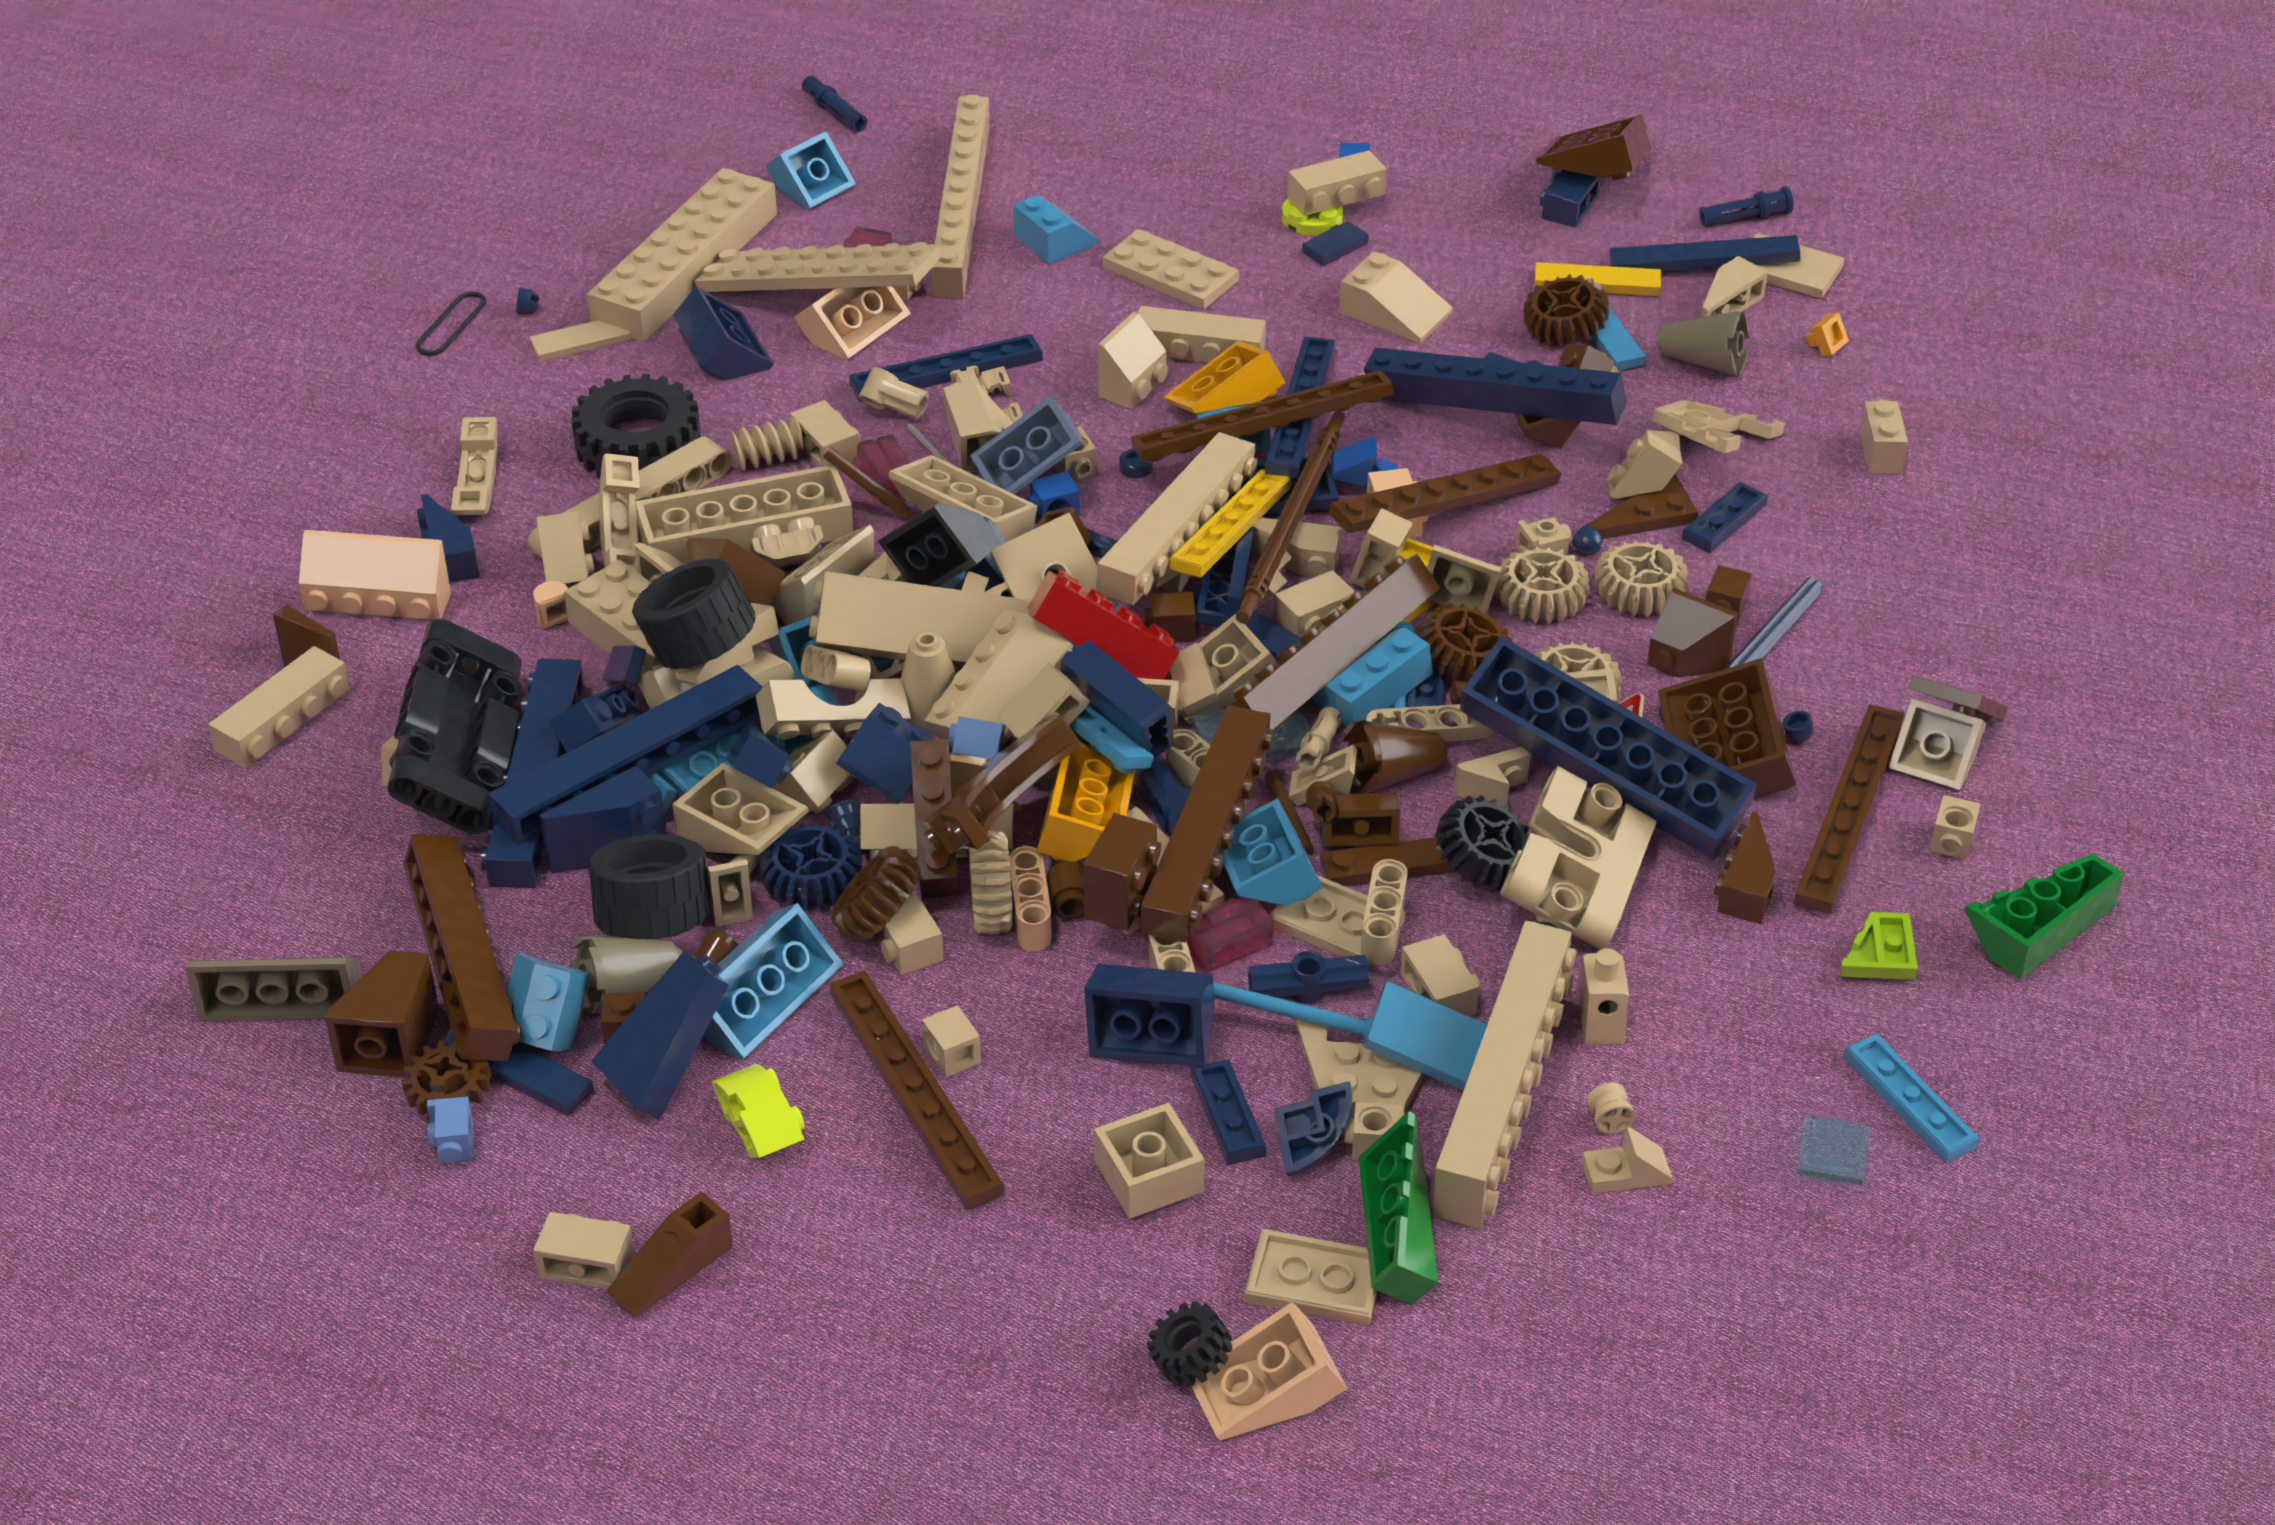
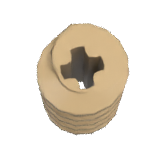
M796 417L790 419L789 427L784 420H778L776 430L770 422L764 424L763 432L758 425L751 426L750 435L744 427L739 428L737 438L733 431L730 430L734 457L742 471L746 468V460L750 459L753 466L758 468L759 457H763L767 465H771L772 455L776 454L779 461L783 463L785 452H789L793 460H797L798 450H803L804 448L800 425Z

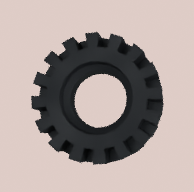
M1192 1301L1190 1308L1186 1303L1179 1304V1311L1176 1313L1172 1308L1168 1310L1166 1314L1169 1318L1165 1321L1159 1318L1155 1322L1159 1329H1151L1149 1333L1152 1341L1147 1342V1348L1150 1351L1149 1355L1165 1377L1170 1382L1173 1381L1175 1385L1181 1386L1184 1381L1187 1386H1194L1195 1378H1198L1203 1383L1208 1380L1206 1374L1210 1371L1215 1376L1220 1371L1217 1364L1219 1362L1226 1364L1229 1359L1225 1352L1232 1351V1344L1230 1343L1232 1336L1216 1312L1205 1303L1201 1306L1199 1302ZM1199 1337L1192 1346L1181 1351L1187 1342Z

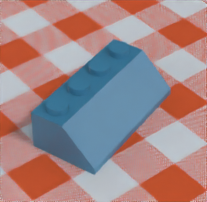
M798 903L774 912L718 963L721 967L718 975L729 986L702 1039L740 1060L744 1059L844 964Z

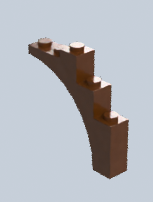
M1052 714L981 765L983 768L982 772L952 793L955 798L922 821L927 829L923 835L934 851L937 852L941 849L943 853L952 854L961 846L974 849L982 847L990 841L987 836L988 830L999 815L1041 776L1082 746L1062 715Z

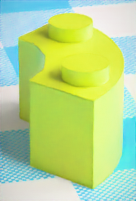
M754 1064L712 1081L725 1119L731 1122L737 1130L749 1157L760 1158L804 1140L801 1132L805 1128L802 1114L797 1106L790 1107L780 1089L777 1075L772 1068L766 1070L763 1066Z

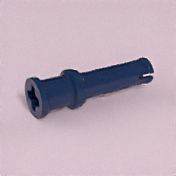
M1787 186L1781 187L1779 191L1769 193L1759 191L1752 198L1709 207H1700L1699 218L1703 226L1751 216L1764 219L1769 214L1778 212L1789 214L1793 211V196ZM1740 208L1739 211L1721 214V212Z

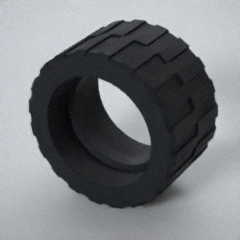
M717 558L695 560L666 572L650 583L639 594L632 609V614L658 663L670 669H687L720 657L746 637L756 620L755 611L730 563Z
M668 834L632 836L614 841L608 845L606 844L596 851L588 861L594 923L601 931H605L608 935L635 939L671 937L698 926L710 913L705 853L702 846L693 840Z

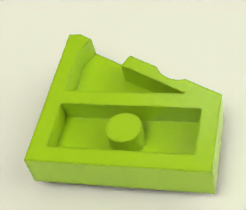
M1870 912L1864 922L1863 930L1858 933L1853 941L1850 953L1847 958L1844 957L1842 960L1840 977L1916 980L1918 965L1910 913Z

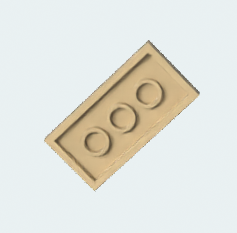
M1141 229L1134 231L1102 257V268L1203 310L1239 281L1238 269Z

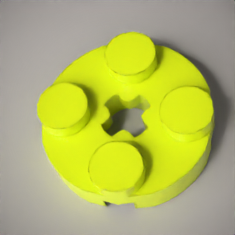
M1289 198L1282 205L1283 224L1288 229L1289 224L1296 227V233L1301 235L1318 236L1330 230L1336 224L1337 226L1342 224L1343 206L1304 216Z

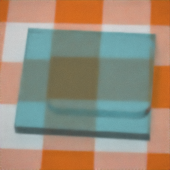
M1805 1114L1797 1174L1863 1186L1870 1125Z

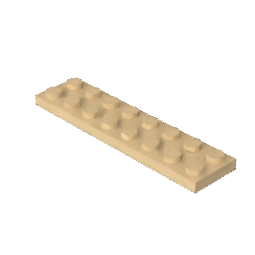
M925 242L899 246L897 243H889L884 246L871 247L870 244H862L857 247L845 248L843 245H834L829 248L807 246L802 249H790L789 247H780L775 250L754 248L749 251L727 249L719 253V258L713 264L705 267L704 272L694 282L698 288L705 292L916 286L943 255L940 244L927 245Z

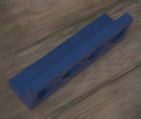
M1251 527L1238 540L1237 545H1233L1223 555L1232 558L1225 560L1220 558L1204 574L1195 621L1222 625L1237 613L1242 603V593L1244 591L1254 527ZM1223 571L1227 576L1220 577L1216 573ZM1220 589L1224 594L1216 595L1213 591ZM1216 607L1222 612L1209 611L1208 609Z

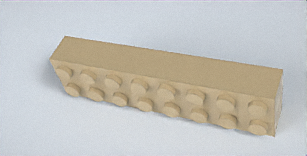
M722 168L587 293L590 322L600 320L628 330L631 333L632 339L645 342L679 308L696 287L694 281L704 272L705 267L713 264L719 258V253L727 249L739 251L777 215L775 183L741 174L732 169Z
M1527 920L1524 922L1436 1166L1433 1217L1481 1230L1486 1214L1493 1216L1499 1198V1191H1496L1498 1182L1505 1183L1510 1166V1159L1507 1156L1510 1150L1516 1151L1521 1134V1127H1518L1520 1119H1527L1532 1102V1096L1529 1095L1531 1087L1537 1088L1540 1082L1543 1065L1539 1063L1542 1057L1548 1058L1553 1042V1034H1550L1552 1026H1559L1564 1004L1560 1002L1563 997H1569L1572 989L1574 974L1570 973L1575 962L1576 949L1570 948L1571 931Z

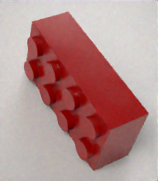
M1060 570L1058 575L1048 571L1027 607L1033 619L1079 645L1090 640L1136 678L1164 680L1180 653L1173 644L1175 639L1170 636L1171 634L1154 623H1152L1150 628L1143 625L1144 621L1140 619L1137 613L1124 606H1121L1120 610L1113 608V603L1109 601V598L1093 588L1087 593L1081 589L1082 585L1078 583L1079 581L1068 573Z

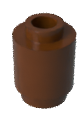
M1061 862L1054 865L1047 873V883L1053 908L1064 918H1075L1084 913L1083 868L1075 862Z

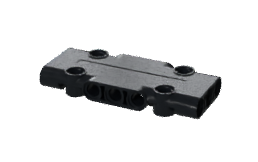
M435 619L427 624L419 657L411 669V675L405 687L395 727L394 738L398 740V744L389 759L392 769L387 786L388 793L392 798L466 833L480 834L489 828L492 813L488 793L500 788L504 782V773L510 760L519 711L513 708L514 702L522 692V685L519 681L522 660L516 653L445 619Z

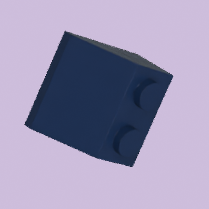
M878 703L867 716L836 764L888 799L899 804L913 786L910 742L936 739L926 729L916 727L902 718L901 714L894 708L885 707Z

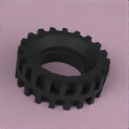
M642 373L641 378L631 379L630 374L623 375V380L614 382L611 378L604 380L605 386L599 388L593 385L588 388L589 396L580 395L577 398L578 406H573L571 410L577 459L579 462H583L584 469L588 473L596 469V475L599 479L601 478L604 454L638 457V469L641 470L701 437L697 400L694 401L693 393L690 390L683 392V384L678 381L672 385L668 384V377L660 376L658 380L650 379V374ZM651 419L662 421L658 426L641 432L629 433L609 428L626 420Z

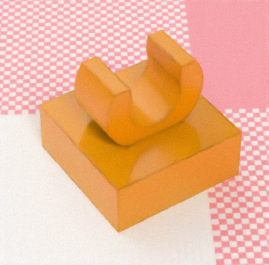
M1839 312L1828 313L1812 327L1813 333L1805 334L1809 347L1818 346L1821 356L1833 355L1849 341Z

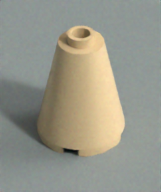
M931 632L916 635L909 642L901 679L903 680L911 716L908 722L916 727L924 728L933 734L934 732L924 720L932 710L935 702L941 698L952 683L956 671L944 639Z

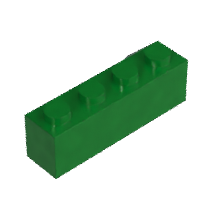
M2092 853L2053 869L2052 875L2046 878L2038 879L2034 877L2026 880L2023 887L2012 892H2008L2005 889L1993 894L1990 901L1982 904L1978 901L1966 905L1965 912L1989 959L2021 980L2116 906L2124 873Z
M1408 1111L1358 1158L1371 1288L1413 1305L1438 1283V1271L1435 1259L1423 1150L1416 1115Z

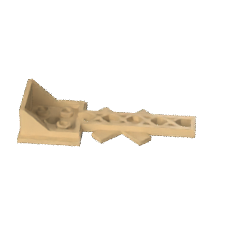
M1067 513L997 546L990 552L1005 581L1004 583L985 591L989 578L968 571L962 587L963 591L998 596L1009 590L1013 598L1032 600L1045 578V572L1050 569H1056L1058 571L1062 570L1079 581L1078 583L1082 585L1081 589L1088 593L1091 588L1096 589L1097 565L1071 514ZM1108 597L1109 601L1113 603L1112 607H1117L1114 598ZM859 654L861 658L867 659L870 662L871 679H889L903 671L904 662L898 664L899 660L894 659L891 668L879 673L870 656Z

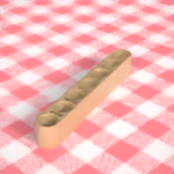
M700 437L639 470V489L635 493L636 501L699 490L728 472L732 465V455L708 437ZM600 492L563 512L578 511L579 520L586 519L589 540L583 541L585 553L601 545L599 519ZM536 527L529 535L527 545L532 552L542 558L538 528Z

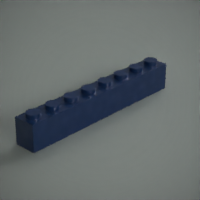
M1377 347L1373 350L1364 367L1365 374L1381 370L1392 382L1394 395L1383 397L1382 399L1610 425H1617L1627 404L1622 373Z
M538 658L535 672L529 673V695L522 699L521 713L523 718L522 721H517L515 730L516 744L512 746L509 771L504 773L502 786L567 753L548 721L582 700L585 684L581 660ZM491 822L488 828L489 846L488 848H483L481 853L482 871H487L489 886L535 888L545 849L543 834L540 833L517 845L494 822Z
M739 665L733 666L488 793L493 822L517 845L542 833L540 821L542 813L634 766H637L646 776H649L759 718L756 695L763 686Z

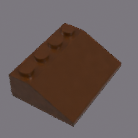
M1643 115L1558 136L1536 157V162L1539 165L1601 178L1613 176V180L1629 177L1631 172L1636 170V166L1640 165V162L1645 159V156L1651 150Z
M1762 658L1658 690L1666 732L1755 782L1757 786L1754 796L1761 797L1797 786L1774 688Z

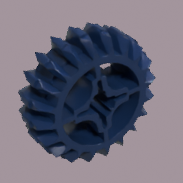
M817 821L813 826H804L801 822L799 828H789L761 853L760 877L765 889L768 891V895L774 896L778 904L787 902L791 906L798 903L803 906L805 911L810 906H818L822 910L823 905L826 903L834 906L838 901V897L845 890V886L851 882L853 876L862 868L861 851H859V846L856 845L854 837L847 836L844 829L834 830L831 823L825 827H820Z

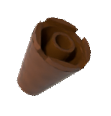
M1365 720L1351 722L1347 726L1342 742L1348 741V747L1354 745L1357 749L1351 788L1353 790L1359 789V794L1372 793L1436 770L1443 765L1448 755L1447 744L1437 732Z

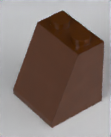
M389 950L326 1011L324 1018L337 1072L404 1077L403 1067L412 1066L410 1057L412 1055L423 1056V1046L427 1045L439 1010L429 953Z

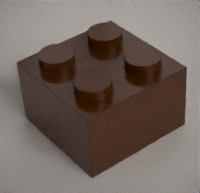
M1113 813L1084 862L1085 919L1128 931L1135 917H1141V904L1156 872L1157 861L1161 852V842H1157L1156 824Z

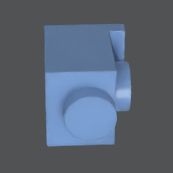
M469 1097L427 1100V1110L430 1119L427 1127L428 1142L430 1148H437L439 1162L451 1164L461 1161H472L474 1122Z

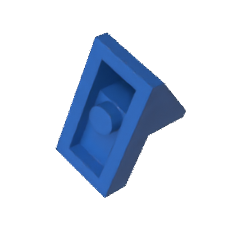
M1370 437L1334 451L1330 458L1331 478L1366 488L1369 472L1396 470L1398 465L1385 459H1376V437Z

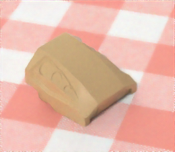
M809 517L792 520L787 525L788 532L782 534L780 527L776 524L760 526L753 531L754 538L750 542V551L777 568L804 563L821 550V541L823 539L821 526H815L814 520Z

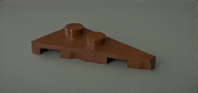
M1674 474L1663 490L1634 495L1587 525H1592L1599 531L1602 538L1606 539L1687 525L1698 518L1699 512L1678 477Z

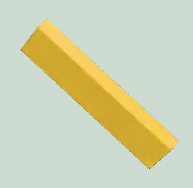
M1540 262L1535 264L1534 288L1537 285L1543 286L1545 280L1553 281L1556 280L1557 276L1559 278H1566L1570 274L1572 278H1576L1579 275H1583L1585 280L1593 278L1595 283L1601 284L1605 294L1660 296L1661 269Z

